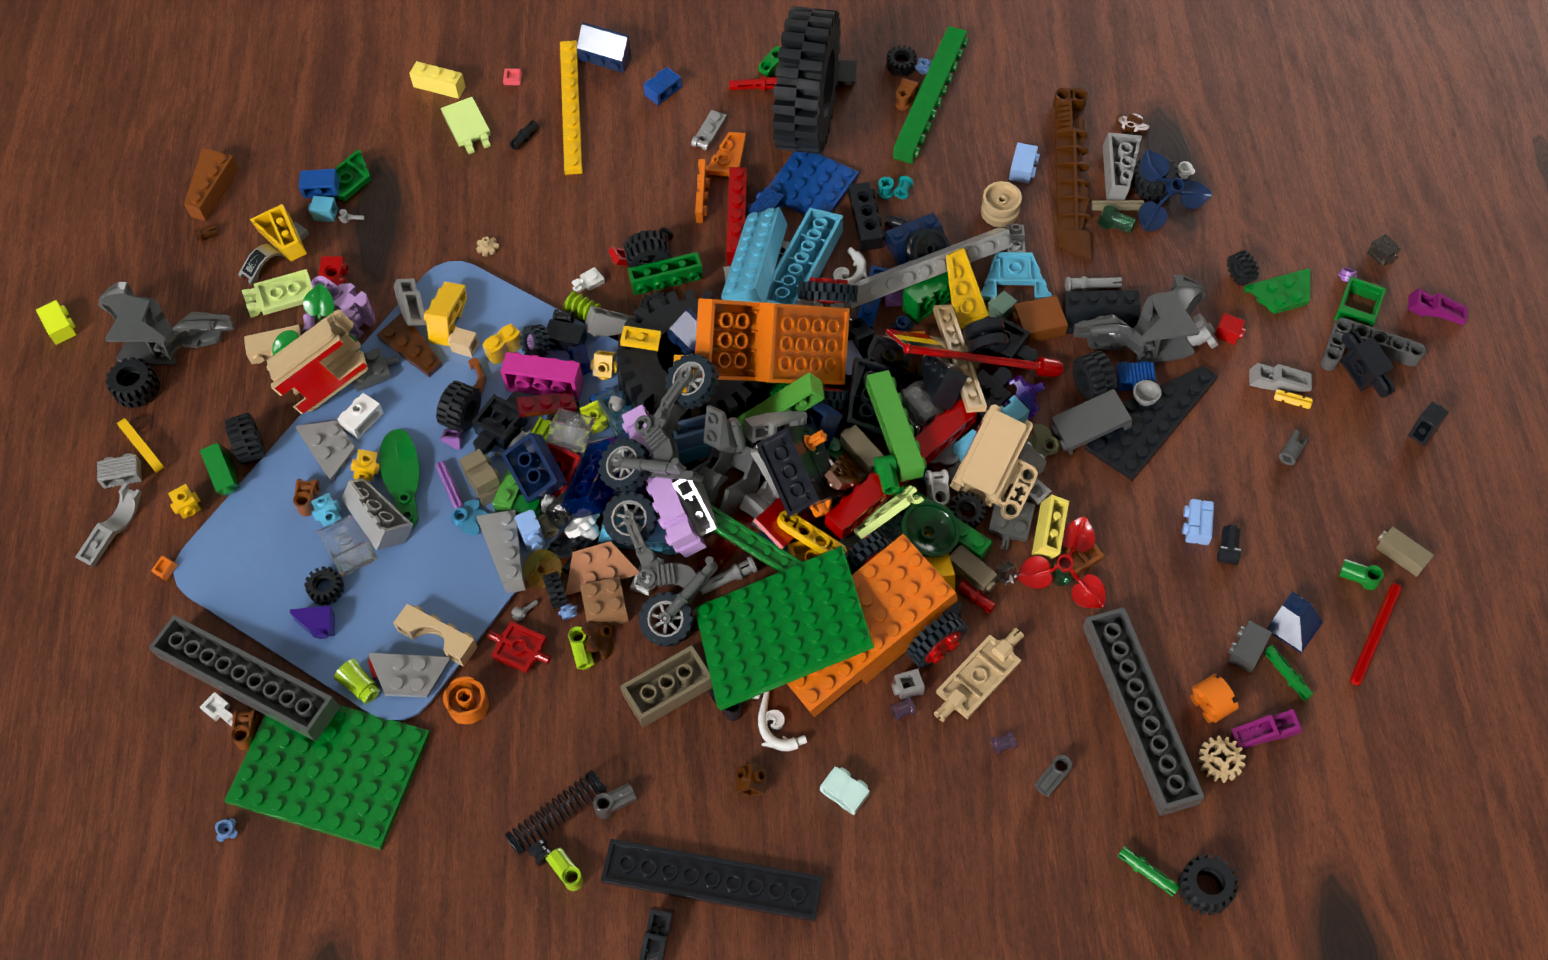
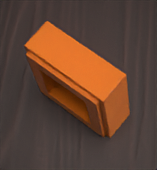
M162 555L151 572L167 581L178 564Z

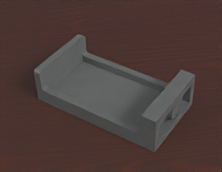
M1112 389L1052 417L1050 428L1054 436L1058 435L1062 450L1067 451L1070 456L1073 454L1074 449L1118 428L1123 427L1124 430L1131 428L1132 418L1116 391Z

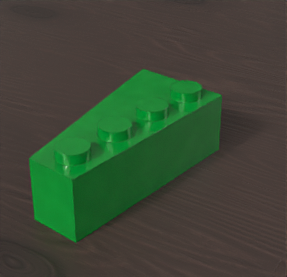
M948 272L904 289L902 311L915 324L934 313V305H946L951 301Z

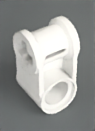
M946 469L938 472H931V470H926L925 472L927 498L938 502L935 498L936 493H938L942 498L941 502L938 503L942 505L948 503L950 499L949 475Z

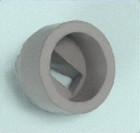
M611 396L608 406L611 411L618 412L623 408L625 401L620 397Z

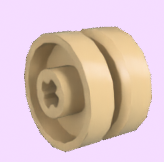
M1004 181L988 185L984 190L981 206V215L986 223L1000 228L1006 227V224H1014L1020 212L1022 200L1020 190L1015 185Z

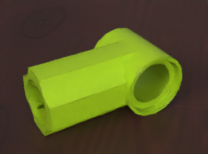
M576 626L569 631L568 638L571 643L576 668L584 670L593 666L594 661L592 653L586 652L588 636L582 632V627ZM576 636H583L582 640L574 641Z
M560 847L549 853L546 861L562 880L565 887L570 891L579 890L583 885V877L580 870L573 864L563 849ZM577 875L578 878L575 882H567L569 876Z

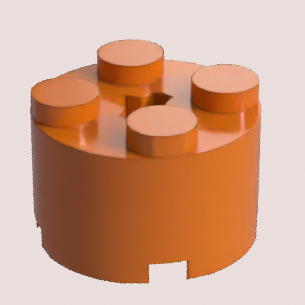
M1213 674L1192 687L1193 694L1190 696L1192 702L1196 706L1200 705L1203 709V717L1208 723H1216L1239 708L1238 702L1233 703L1232 698L1235 697L1233 691L1222 677L1216 678L1217 674Z
M460 677L453 680L447 690L445 689L443 702L451 718L456 723L473 724L486 717L489 700L480 682L471 677Z

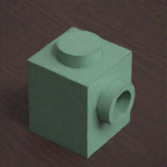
M1003 291L989 301L988 314L990 317H997L999 315L1007 320L1011 316V312H1013L1014 304H1017L1018 301Z

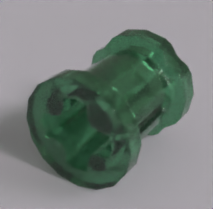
M1059 568L1054 571L1056 577L1054 580L1055 585L1065 586L1072 583V577L1069 576V573H1064Z

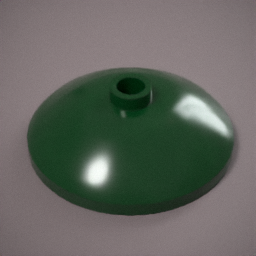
M922 501L919 504L912 505L905 512L901 521V532L923 556L937 558L947 555L955 548L960 537V526L953 512L946 506L934 501Z

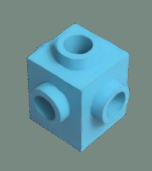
M330 493L311 501L315 509L311 512L316 522L321 521L323 527L332 525L342 519L339 511L342 509L337 500L333 501Z

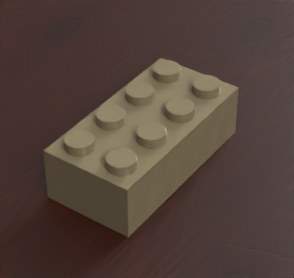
M692 645L620 686L623 697L642 728L713 688L710 673Z

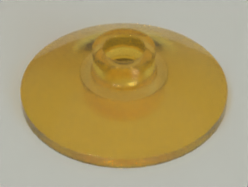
M549 550L534 551L524 562L523 573L525 579L535 588L546 589L542 577L555 571H558L560 578L562 575V564L559 557ZM539 566L544 568L543 573L538 572Z

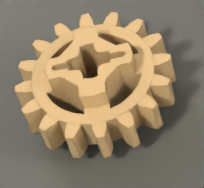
M1217 736L1215 741L1212 737L1209 738L1208 743L1204 742L1201 746L1202 749L1198 752V755L1201 757H1199L1197 762L1203 763L1200 770H1207L1206 777L1208 778L1213 775L1215 782L1218 778H1221L1223 783L1227 781V778L1233 781L1236 776L1241 774V769L1245 767V763L1242 761L1246 757L1245 755H1240L1243 750L1242 747L1236 748L1237 742L1230 743L1229 737H1226L1224 741L1220 736ZM1212 748H1215L1214 752L1208 754ZM1235 764L1234 768L1228 771L1229 766Z

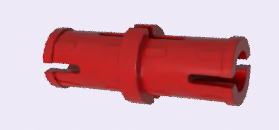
M963 580L957 588L958 591L970 599L972 604H977L988 614L997 605L986 597L982 590L976 589L966 580Z

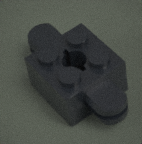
M998 315L997 317L1003 319L1005 326L1003 333L1007 334L1010 346L1006 350L991 356L1036 361L1037 351L1027 346L1030 332ZM1000 365V366H1002V367H1004V368H1007V369H1009V370H1010V368H1011V366H1003V365Z
M1357 330L1344 334L1342 342L1349 352L1340 362L1359 390L1362 392L1373 386L1381 398L1394 393L1396 387L1388 377L1394 366L1381 349V345L1376 342L1374 337L1364 341Z
M1000 367L990 376L982 369L976 376L987 405L986 411L994 404L999 407L1003 406L1011 395L1005 389L1012 378L1011 372L1007 368ZM959 393L955 403L962 399L961 393ZM977 412L976 421L979 424L986 412Z
M514 391L507 400L493 394L472 420L475 434L478 435L473 441L475 450L480 449L483 455L488 454L495 444L506 450L511 441L519 435L521 427H525L528 423L527 417H519L516 404L517 397H525L522 392Z

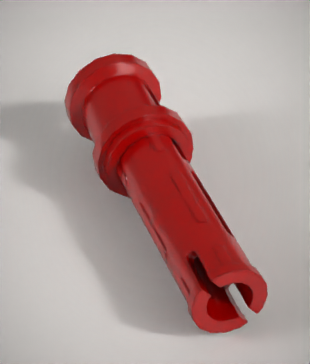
M762 76L761 79L729 80V90L761 89V91H766V89H774L777 76Z

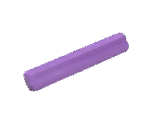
M444 461L436 463V469L454 509L462 508L464 503Z

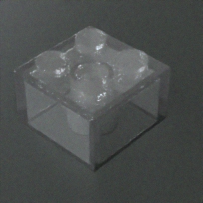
M559 408L551 421L547 442L555 447L569 448L573 452H585L591 440L596 418Z

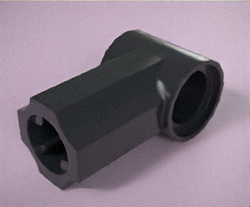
M1223 526L1217 562L1238 565L1241 555V548H1239L1241 529L1237 526Z

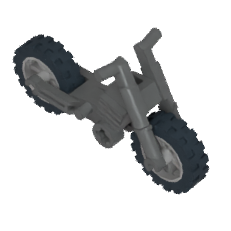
M691 353L689 356L683 355L680 360L674 361V365L668 369L669 373L665 377L667 393L662 398L661 405L656 413L651 417L642 415L635 421V430L645 436L643 439L653 451V460L649 456V450L632 438L617 439L613 444L610 443L607 446L608 449L606 451H603L602 459L599 460L600 468H598V471L601 474V480L607 486L617 492L628 493V491L633 492L637 490V487L643 486V482L649 476L650 478L703 481L701 474L686 470V467L680 463L678 444L671 436L673 431L677 432L680 430L681 426L677 422L686 413L688 408L694 409L696 406H703V403H708L711 400L710 397L716 393L715 389L719 385V381H717L719 373L716 371L715 365L702 355ZM618 472H620L619 478L616 477Z
M622 492L620 495L614 496L606 504V509L603 512L605 531L619 544L625 546L634 545L636 555L642 565V569L637 575V582L640 586L647 590H653L657 586L668 587L674 585L684 588L680 594L660 592L649 597L639 612V626L643 635L650 642L664 647L675 646L683 642L691 633L694 615L690 602L708 583L709 578L716 572L719 565L711 556H708L705 559L707 565L701 572L699 571L696 574L687 565L677 563L661 564L647 544L648 538L653 535L654 529L657 526V512L652 503L642 494ZM633 504L636 506L634 510L631 512L629 511L627 505ZM623 506L625 508V515L617 513ZM640 507L644 515L636 516L635 514ZM616 516L624 518L623 522L617 525ZM639 519H645L642 527L638 523ZM626 525L627 533L622 532L619 528ZM647 575H649V576L652 577V578L649 580V581H650V584H646V583L644 582V581L647 579V578H646ZM669 604L668 608L665 610L663 605ZM660 606L662 612L659 615L654 614L653 612ZM652 616L660 619V622L654 626L652 625ZM681 619L679 628H677L674 625L675 620ZM662 624H664L663 634L655 630ZM667 626H671L675 632L667 634Z

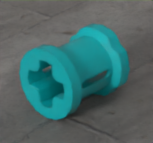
M901 176L898 179L899 184L893 193L899 199H906L909 196V189L913 186L914 182L908 176Z
M882 177L878 181L879 198L883 200L891 199L893 197L892 188L894 181L890 177Z

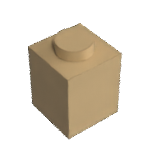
M456 327L454 332L450 334L448 343L452 352L472 358L479 345V340L475 332Z

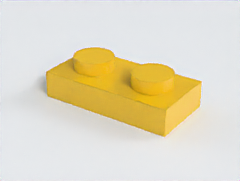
M623 326L620 346L658 351L661 331Z

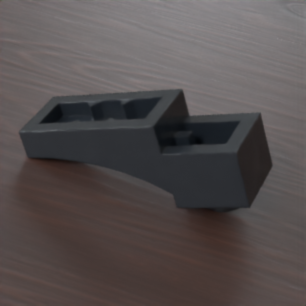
M653 906L650 909L640 960H664L675 910Z

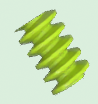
M572 291L563 304V310H566L568 313L573 311L575 317L586 321L590 306L601 308V304L597 303L595 305V301L591 300L589 302L588 297L583 299L582 294L578 295L576 291Z

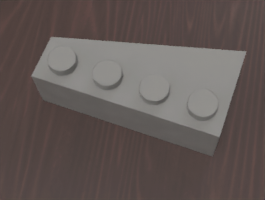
M1108 132L1103 144L1106 200H1125L1130 189L1142 136Z
M364 478L350 480L341 499L375 549L379 550L405 543L413 524Z
M515 510L476 516L506 593L526 590L521 537L514 518L517 515Z

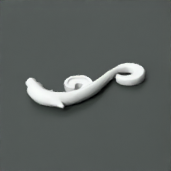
M850 247L847 253L854 261L853 266L857 265L856 272L850 278L849 270L845 267H839L833 273V279L848 280V284L860 281L863 276L868 278L864 256L859 251Z
M770 691L765 692L758 715L759 731L766 741L762 743V746L771 747L779 751H793L798 749V746L807 743L805 735L790 739L783 736V739H780L770 732L768 721H774L771 724V728L778 730L784 726L785 718L779 710L767 712ZM760 695L755 696L752 699H759Z

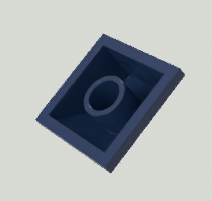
M1292 591L1267 627V630L1271 631L1272 635L1302 653L1323 622L1312 604Z

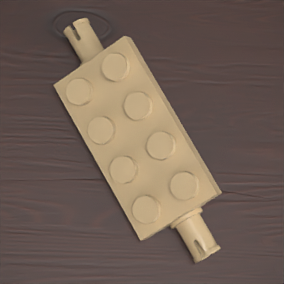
M1014 628L1005 639L996 640L989 635L936 690V694L945 700L934 712L937 718L941 717L940 721L944 722L954 710L958 711L968 720L1020 665L1021 659L1014 654L1013 647L1023 639L1024 635L1021 631L1017 633L1019 630Z

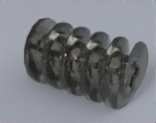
M570 486L566 488L546 507V515L549 521L556 526H563L565 522L572 518L587 503V496L578 487Z

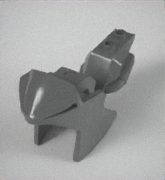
M1174 274L1173 284L1169 292L1157 293L1147 298L1139 321L1134 328H1131L1115 315L1098 316L1092 320H1083L1076 323L1073 335L1074 337L1087 338L1088 347L1095 350L1116 351L1129 348L1137 354L1135 363L1147 361L1156 364L1189 357L1194 354V349L1185 337L1199 335L1200 333L1190 315L1197 304L1205 298V289L1203 285L1189 277Z
M127 280L110 286L100 295L98 305L115 319L105 340L107 342H126L116 357L119 362H122V359L125 358L129 360L130 357H135V359L141 358L143 361H147L152 366L175 365L177 360L173 354L181 346L200 348L217 344L222 340V332L235 328L231 316L210 314L208 312H191L172 327L165 318L157 301L147 297H135Z
M707 405L704 443L713 448L707 461L690 471L697 472V474L703 476L702 483L706 489L710 504L714 507L719 488L728 478L726 472L732 466L745 472L740 481L725 490L719 510L730 515L737 505L742 503L745 494L757 493L760 469L750 453L753 448L745 445L746 442L739 420L734 417L727 420L725 412ZM711 531L703 535L702 537L706 539L715 534L716 532Z

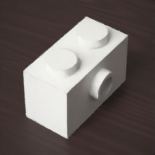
M362 393L347 410L340 414L338 422L343 430L359 440L384 412L380 403Z

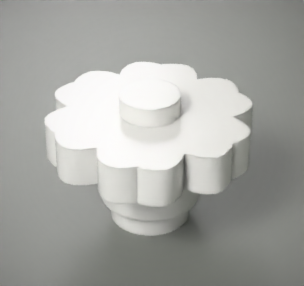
M595 506L584 509L568 523L564 533L569 538H576L581 535L582 538H588L593 541L600 534L599 526L595 523L596 519L600 516L599 510Z

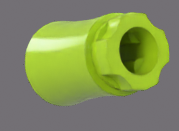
M350 659L345 662L334 675L335 681L347 688L365 704L370 703L379 695L380 689L365 673L356 659Z

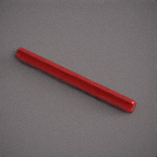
M1392 583L1389 587L1350 678V683L1356 686H1360L1402 590L1401 585Z

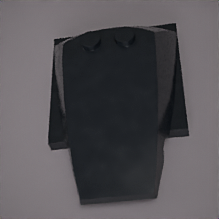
M874 335L865 359L854 358L845 425L851 427L856 425L861 430L884 436L866 388V377L869 374L889 370L891 377H894L896 380L897 393L900 392L902 396L903 409L906 408L908 412L909 425L912 424L914 437L920 434L926 383L923 376L911 373V353L905 354L903 347L895 340Z

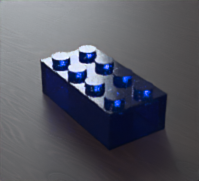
M616 436L589 443L561 504L576 519L603 513L606 509V504L609 502L614 489L607 486L601 480V474L598 471V468H600L599 460L602 459L603 451L608 449L607 446L610 443L613 444L618 439ZM620 472L616 473V477L619 478Z

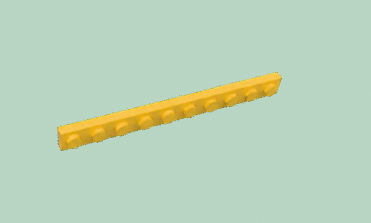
M577 41L560 42L564 171L565 175L582 174Z

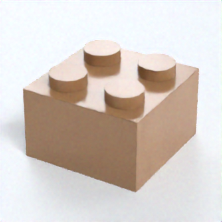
M620 577L580 585L587 623L594 622L599 624L607 622L613 626L629 622Z

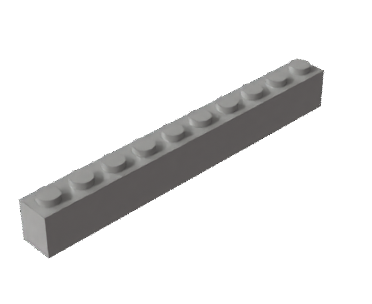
M993 229L849 284L858 285L857 303L848 302L843 304L844 306L854 308L948 272L946 255L960 248L965 249L968 260L971 263L1013 247L1009 229Z

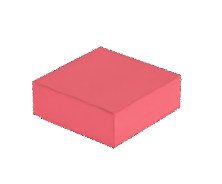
M505 69L503 84L521 85L522 70Z

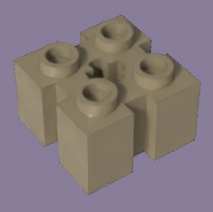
M477 449L459 459L466 480L484 507L493 502L502 481L497 469H493L491 466L492 462L488 455H483L481 450Z

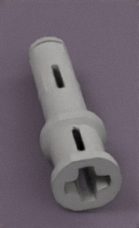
M1066 277L1065 290L1120 289L1122 283L1114 284L1113 282H1122V278Z
M749 556L747 560L739 564H732L731 568L710 578L700 592L704 595L735 579L737 581L742 580L744 576L752 572H758L753 559Z

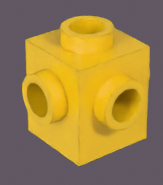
M598 350L594 354V359L591 360L590 366L591 370H593V376H597L600 380H609L618 372L616 352Z
M358 449L357 458L352 459L351 471H354L353 479L364 478L366 481L373 482L374 474L378 475L380 463H376L378 452Z
M186 484L168 493L173 502L170 504L175 514L179 513L183 519L193 516L201 510L198 504L201 502L196 492L192 493Z

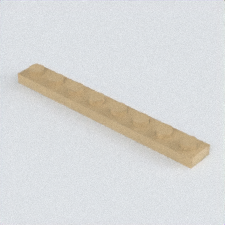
M952 304L934 305L933 312L946 350L968 352ZM949 358L953 364L968 376L960 391L967 413L986 412L987 405L972 361Z

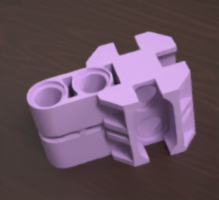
M317 276L312 280V288L321 283L330 291L335 303L334 311L341 310L354 323L353 328L348 333L352 334L355 338H360L364 334L363 331L358 329L363 323L369 327L375 324V314L367 295L363 291L357 295L355 292L356 287L351 283L337 286L324 276Z

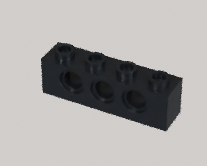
M870 182L849 184L848 197L861 251L882 248V241H885L884 230L880 229L882 221L881 217L877 216L878 204L874 202V188L871 189Z

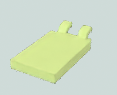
M473 97L441 108L442 114L459 147L464 145L468 154L475 152L472 142L479 139L484 148L491 146L488 141V136L491 135L490 130Z
M307 269L254 283V288L244 289L242 293L250 317L253 318L258 316L260 312H263V315L302 305L305 295L313 288Z
M909 485L904 489V492L896 495L874 511L853 532L862 539L905 509L910 503L919 504L924 499L917 494L912 497L917 489Z

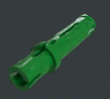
M1274 645L1269 646L1263 652L1288 682L1287 685L1293 688L1303 701L1308 700L1314 695V692L1302 680V675H1298Z
M1126 845L1117 857L1134 868L1133 871H1138L1172 897L1180 888L1179 884L1146 861L1145 857H1140L1131 851Z

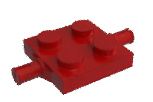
M510 622L507 629L501 635L492 630L487 634V638L497 642L496 648L491 655L492 658L528 674L537 660L547 664L551 661L552 656L542 653L547 637L514 622Z

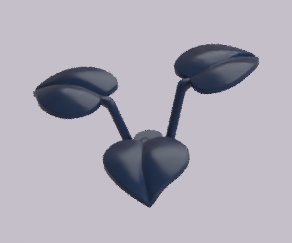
M1150 149L1146 150L1143 154L1140 164L1142 176L1149 182H1155L1158 178L1160 181L1167 182L1166 191L1168 193L1158 205L1152 201L1141 205L1138 211V218L1143 230L1147 232L1155 231L1165 224L1168 213L1160 206L1171 195L1177 193L1182 195L1181 202L1189 209L1199 208L1213 195L1206 186L1198 181H1183L1181 178H1174L1173 180L1171 178H1163L1169 172V162L1167 159Z

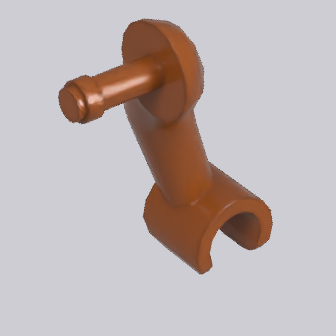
M472 358L468 363L471 370H476L478 376L473 387L479 389L482 394L486 376L479 360Z

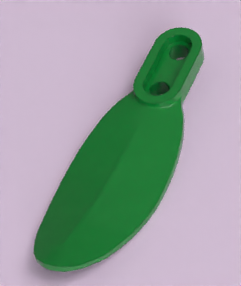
M395 429L386 434L381 444L379 455L381 474L388 492L395 500L396 509L404 516L411 515L408 520L415 527L419 521L415 499L419 486L418 456L409 434L402 429ZM408 497L406 501H402V498Z

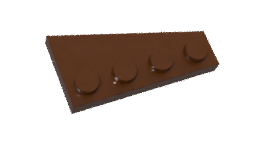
M402 313L377 334L379 340L429 378L442 367L441 361L415 326H408Z
M846 451L837 458L824 475L828 479V484L837 490L854 487L859 483L862 484L868 477Z

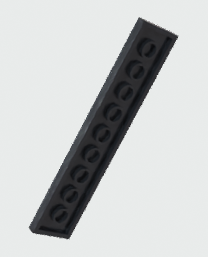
M610 839L601 877V883L813 922L816 921L823 881L822 876Z

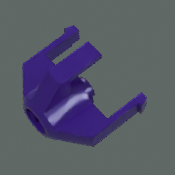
M1021 375L1009 380V384L1014 383L1018 389L1015 396L1029 408L1030 413L1028 417L1036 416L1035 414L1040 410L1036 397L1039 391L1046 388L1043 382L1033 385L1027 383ZM1009 400L1005 402L1006 406L1010 404Z

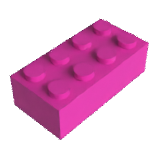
M506 352L501 368L506 391H519L531 395L573 392L577 400H580L584 380L580 363L544 358L537 355H523L518 352Z

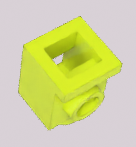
M597 401L579 408L581 418L591 435L600 433L608 427L607 419Z

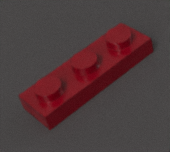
M573 392L517 397L516 399L519 417L576 412L577 409Z

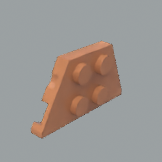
M613 541L574 551L572 553L566 595L580 592V585L615 577H620L621 580L638 575L640 570L628 560L629 558L618 549Z

